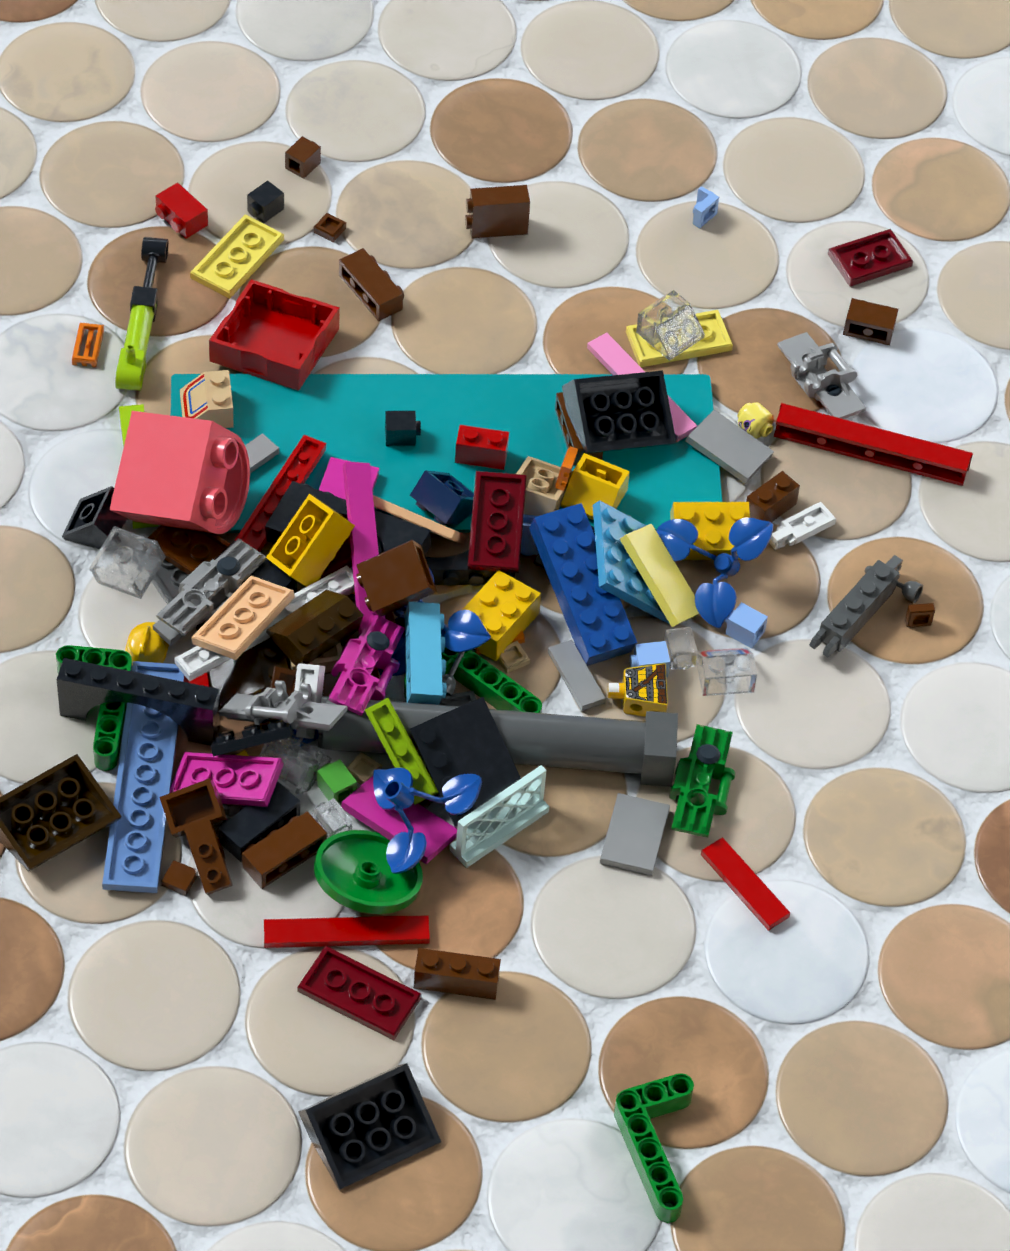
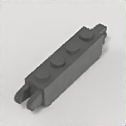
M896 555L886 564L877 560L821 622L820 630L814 635L809 646L816 649L822 642L826 643L823 655L827 658L835 650L842 651L893 594L897 581L900 578L899 571L901 570L903 560Z

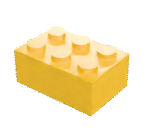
M309 494L266 558L290 577L308 587L320 580L322 573L335 558L337 551L350 536L355 525Z
M673 502L670 511V520L683 519L696 527L698 538L693 545L715 556L721 553L731 555V549L734 547L729 541L731 527L742 518H750L749 502ZM690 548L689 555L683 560L712 559Z
M498 570L462 609L474 612L491 635V639L477 647L479 652L497 661L501 653H504V650L512 643L515 637L521 631H524L539 615L541 593Z

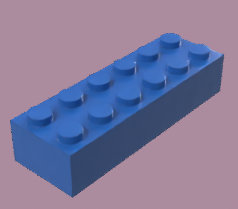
M582 503L534 517L529 530L575 646L586 665L589 666L631 653L635 644H637V640L621 600L617 596L599 588L595 535Z

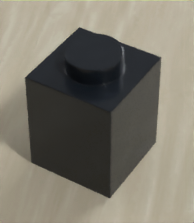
M268 180L247 194V211L252 217L259 219L262 223L267 222L284 210V192Z
M385 411L386 446H416V436H421V421H416V412Z

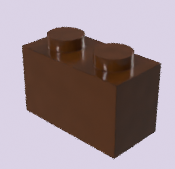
M852 298L843 335L890 345L899 309Z
M781 471L747 496L746 502H749L750 518L772 523L797 504L800 485L784 471Z

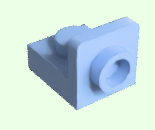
M702 186L698 189L697 202L693 208V225L698 228L703 227L718 213L719 197Z

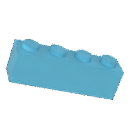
M409 602L404 614L407 703L439 705L441 699L446 697L447 691L446 683L442 682V675H445L446 660L442 659L441 652H444L445 637L441 636V630L444 628V614H440V604Z

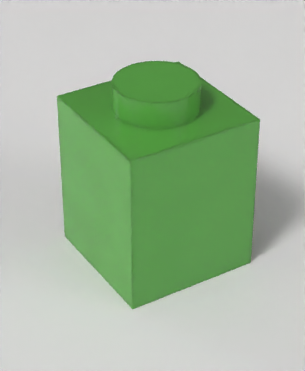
M340 759L333 763H327L317 770V786L333 808L341 805L342 801L357 789V781Z

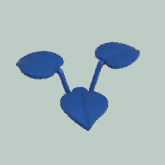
M742 518L736 521L729 532V541L734 545L731 549V555L721 553L718 556L693 545L698 538V530L689 521L672 519L662 523L657 528L656 532L674 561L685 559L690 553V548L714 560V567L721 575L713 579V584L702 583L695 594L696 608L701 617L710 625L721 628L723 622L732 613L737 600L734 588L729 583L719 581L738 573L740 569L738 558L744 561H751L762 554L772 536L773 523L755 518Z
M430 570L431 576H432L433 581H434V576H433V574H432V571ZM470 610L455 612L449 618L448 625L444 623V628L441 630V636L445 637V646L453 652H465L475 649L491 639V635L484 627L481 619ZM403 634L391 657L400 664L399 670L393 676L406 673L405 636ZM378 668V671L381 675L383 670Z
M405 768L374 770L373 787L377 803L385 810L395 808L408 828V833H398L390 840L387 847L386 858L393 874L403 873L413 868L422 859L427 846L425 835L421 832L414 833V828L405 815L403 808H409L413 804L414 796L416 795L440 804L445 803V809L450 814H463L474 805L478 798L482 785V778L476 774H462L451 778L442 788L444 797L438 798L413 788V776Z

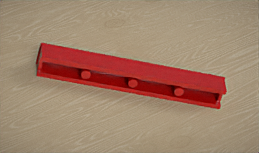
M784 403L780 405L774 437L959 486L964 484L973 456L972 452Z

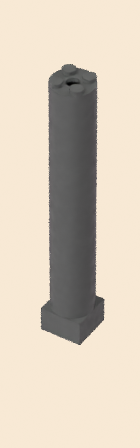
M330 696L321 697V703L337 705L328 700ZM370 700L366 709L382 700ZM390 701L419 757H422L410 728L458 708V706ZM489 709L514 764L640 774V785L672 787L677 755L678 713L646 711L645 721ZM347 710L329 731L318 730V748L387 754L365 711L360 716Z

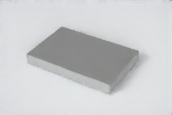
M715 409L686 439L687 443L745 484L774 453L773 450Z
M618 793L601 853L600 864L652 876L670 805Z

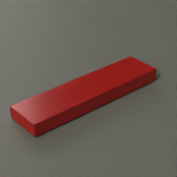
M723 837L701 850V856L768 931L790 917V911Z

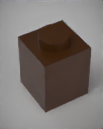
M303 136L285 152V169L303 179L321 163V146Z

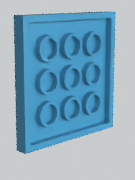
M599 500L593 504L599 588L670 624L620 541V538L646 525Z

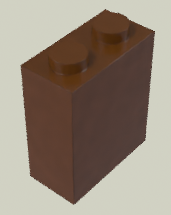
M527 185L470 189V198L466 199V211L469 215H465L466 229H470L472 239L528 235L530 197Z
M413 540L356 564L359 571L356 574L357 580L367 594L365 603L371 612L373 611L381 617L407 606L409 602H416L437 593L421 545Z

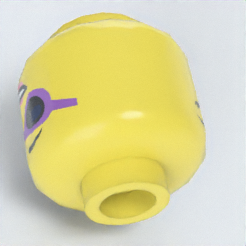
M747 403L739 410L737 414L738 426L757 439L761 436L767 437L772 432L774 416L760 403Z

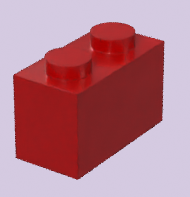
M178 182L155 195V211L161 219H165L172 229L177 233L179 232L185 239L208 226V209Z
M460 425L456 441L455 463L504 470L508 453L509 432Z

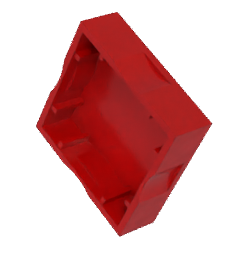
M251 279L236 300L233 310L223 319L209 339V362L299 391L339 330L340 307L312 298L293 295L283 289Z

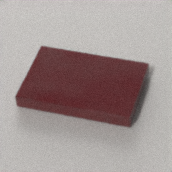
M891 229L828 249V256L850 287L912 267L913 265L912 258Z

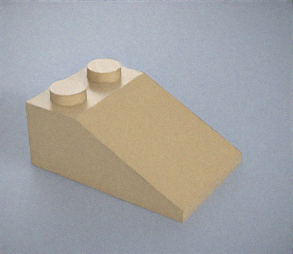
M528 456L516 473L527 475L524 514L540 516L559 510L573 471H571L565 490L556 489L555 485L561 467Z

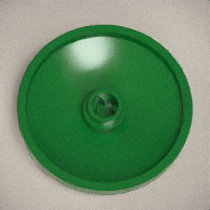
M366 830L344 831L329 837L319 847L314 862L316 880L328 896L347 908L369 914L394 913L411 905L419 894L423 882V871L418 862L406 872L393 874L386 858V851L390 840L377 832Z

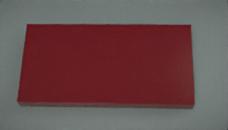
M476 471L468 569L500 570L502 572L519 573L527 475Z
M326 945L297 987V992L392 1040H395L422 998L421 993Z

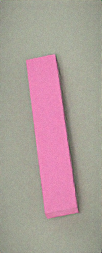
M608 333L588 342L587 349L612 375L645 372ZM668 396L675 437L678 442L687 437L697 425Z

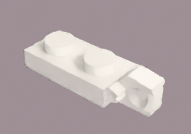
M819 502L783 520L781 525L777 527L776 532L772 533L769 544L775 550L784 547L787 543L789 546H792L835 525L836 518L822 502Z
M298 664L295 690L301 691V683L310 684L312 702L321 703L325 666ZM298 727L296 737L314 739L316 729Z

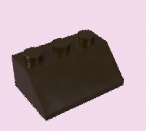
M325 590L268 628L266 633L297 667L298 664L311 663L358 631L364 614L348 596Z

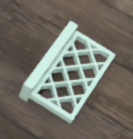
M542 765L458 821L457 840L450 844L449 850L466 868L549 812V805L544 801L547 770Z

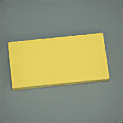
M245 214L190 272V278L230 299L284 241V234Z
M719 310L626 326V334L640 367L732 351L733 347Z
M652 524L620 538L621 543L672 627L699 615L695 605V595Z

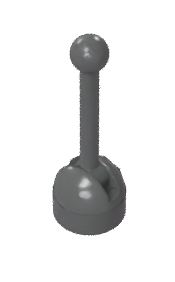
M867 566L865 568V574L872 566ZM897 581L896 586L902 589L903 596L907 600L916 603L922 594L923 584L916 581H908L903 584Z
M459 652L449 673L442 675V682L447 685L446 695L452 696L456 689V680L453 675L465 652Z

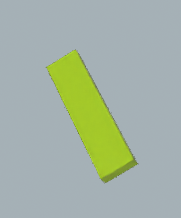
M389 698L365 709L394 767L405 768L412 774V787L417 791L432 796L437 794L438 791ZM415 795L413 803L416 805L426 799Z

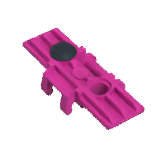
M372 613L359 639H350L345 644L340 659L334 665L331 672L332 676L336 677L339 672L342 673L328 700L337 705L347 706L348 710L360 716L363 715L370 699L384 700L386 696L385 690L393 674L400 668L399 662L391 657L405 628ZM375 668L383 670L379 679L371 676Z

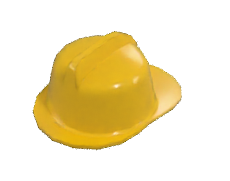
M155 622L139 624L130 632L125 651L130 653L132 664L133 661L164 663L169 644L153 630Z

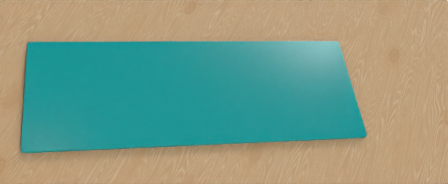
M200 374L172 375L170 416L182 417L180 389ZM229 374L234 427L226 429L238 435L244 442V445L263 433L279 447V454L250 473L249 490L244 509L236 524L226 533H240L303 435L326 443V451L304 484L319 490L331 457L351 462L370 463V466L379 468V475L373 489L374 496L435 521V515L430 511L427 512L420 509L415 504L417 501L410 496L425 470L450 473L474 492L476 471L516 474L528 456L561 467L568 448L555 411L556 393L563 392L562 386L574 379L611 376L612 374H309L299 391L249 374ZM664 374L667 395L698 426L714 410L710 376L707 374ZM385 411L416 412V421H421V436H416V446H386ZM466 425L509 432L508 453L504 470L455 463L459 426ZM687 437L678 442L676 441L675 444L603 452L602 457L603 461L630 471L628 490L618 505L617 510L631 516L646 526L652 524L656 531L662 523L670 520L673 502H723L719 465L687 443ZM374 507L375 509L379 510L381 513L390 515V516H392V517L394 516V515H392V514H390V513H387V512H385V511H383V510H380V509ZM472 514L460 524H447L446 527L458 532H471ZM588 518L590 525L594 527V520Z

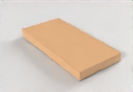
M373 495L374 507L429 529L431 532L447 539L464 544L467 535Z
M250 576L191 637L192 644L237 660L295 598L294 590Z

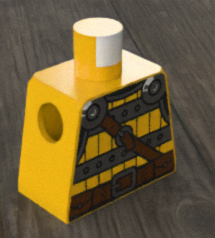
M666 664L626 668L622 683H608V698L623 699V712L630 715L646 717V711L667 712Z

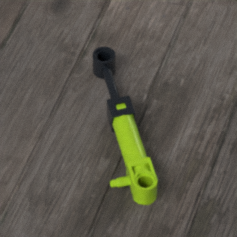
M143 238L141 259L142 261H148L143 287H133L130 301V318L124 348H121L116 370V389L141 391L146 369V352L152 322H155L158 308V289L152 287L157 263L167 262L168 239Z

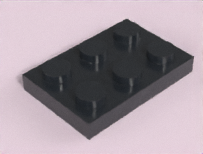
M272 719L269 721L270 724L260 727V725L251 724L245 726L244 730L234 734L233 730L218 733V737L213 741L211 745L212 754L214 757L292 737L295 729H292L291 723H285L281 719Z

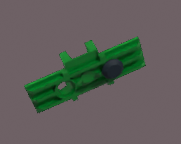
M699 724L696 725L689 757L680 758L675 770L676 778L669 798L675 800L676 796L679 795L672 830L708 838L713 815H725L727 813L728 806L726 802L731 781L735 779L736 775L732 768L725 767L733 732ZM712 779L721 780L717 795L708 793Z

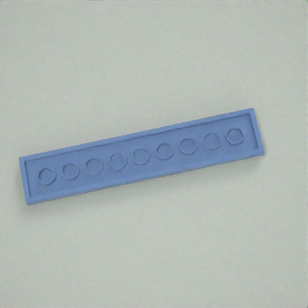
M133 661L132 672L184 682L185 675L176 664ZM127 703L113 805L122 817L110 825L102 887L103 890L158 893L167 822L159 797L170 793L179 724L161 712L133 703Z

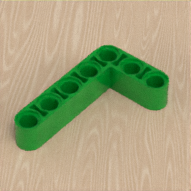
M66 645L60 647L56 652L57 673H59L64 658L132 671V657L130 653L124 650ZM126 702L100 704L93 742L94 764L99 770L110 771L118 764L127 708Z
M446 646L444 652H441L442 659L446 660L445 674H448L459 652H453ZM465 651L453 675L455 680L469 690L474 691L480 698L484 697L485 701L497 710L542 713V702L538 697L474 651ZM405 675V681H404V697H405V699L407 700V697H406V675Z
M683 1073L622 1090L616 1097L614 1108L615 1120L658 1219L665 1223H673L680 1217L683 1194L650 1119L689 1106L692 1099L694 1082L690 1076ZM680 1089L685 1091V1093H678L675 1090ZM654 1097L659 1099V1101H651L648 1098ZM628 1105L633 1109H625L622 1106ZM639 1129L643 1131V1133L638 1134L633 1132L632 1130ZM648 1153L653 1155L654 1157L647 1158L643 1156V1154ZM661 1178L664 1180V1182L659 1183L654 1181L653 1179ZM670 1202L675 1206L667 1207L663 1203Z

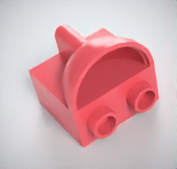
M132 411L110 510L134 522L204 531L213 534L226 533L238 521L244 509L249 490L250 464L244 442L238 435L213 421Z

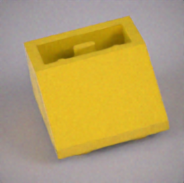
M584 453L573 470L561 502V507L566 508L582 503L587 518L594 520L593 504L599 500L617 509L628 490L630 471Z

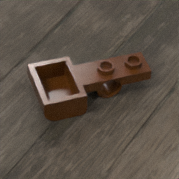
M209 778L159 797L171 834L175 838L185 834L187 836L205 894L209 895L233 886L224 860L225 853L213 827V824L227 819L220 795L213 780Z

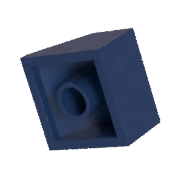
M425 470L410 494L417 501L415 504L420 509L427 512L430 511L435 515L434 520L444 526H447V524H460L473 511L474 492L450 473Z

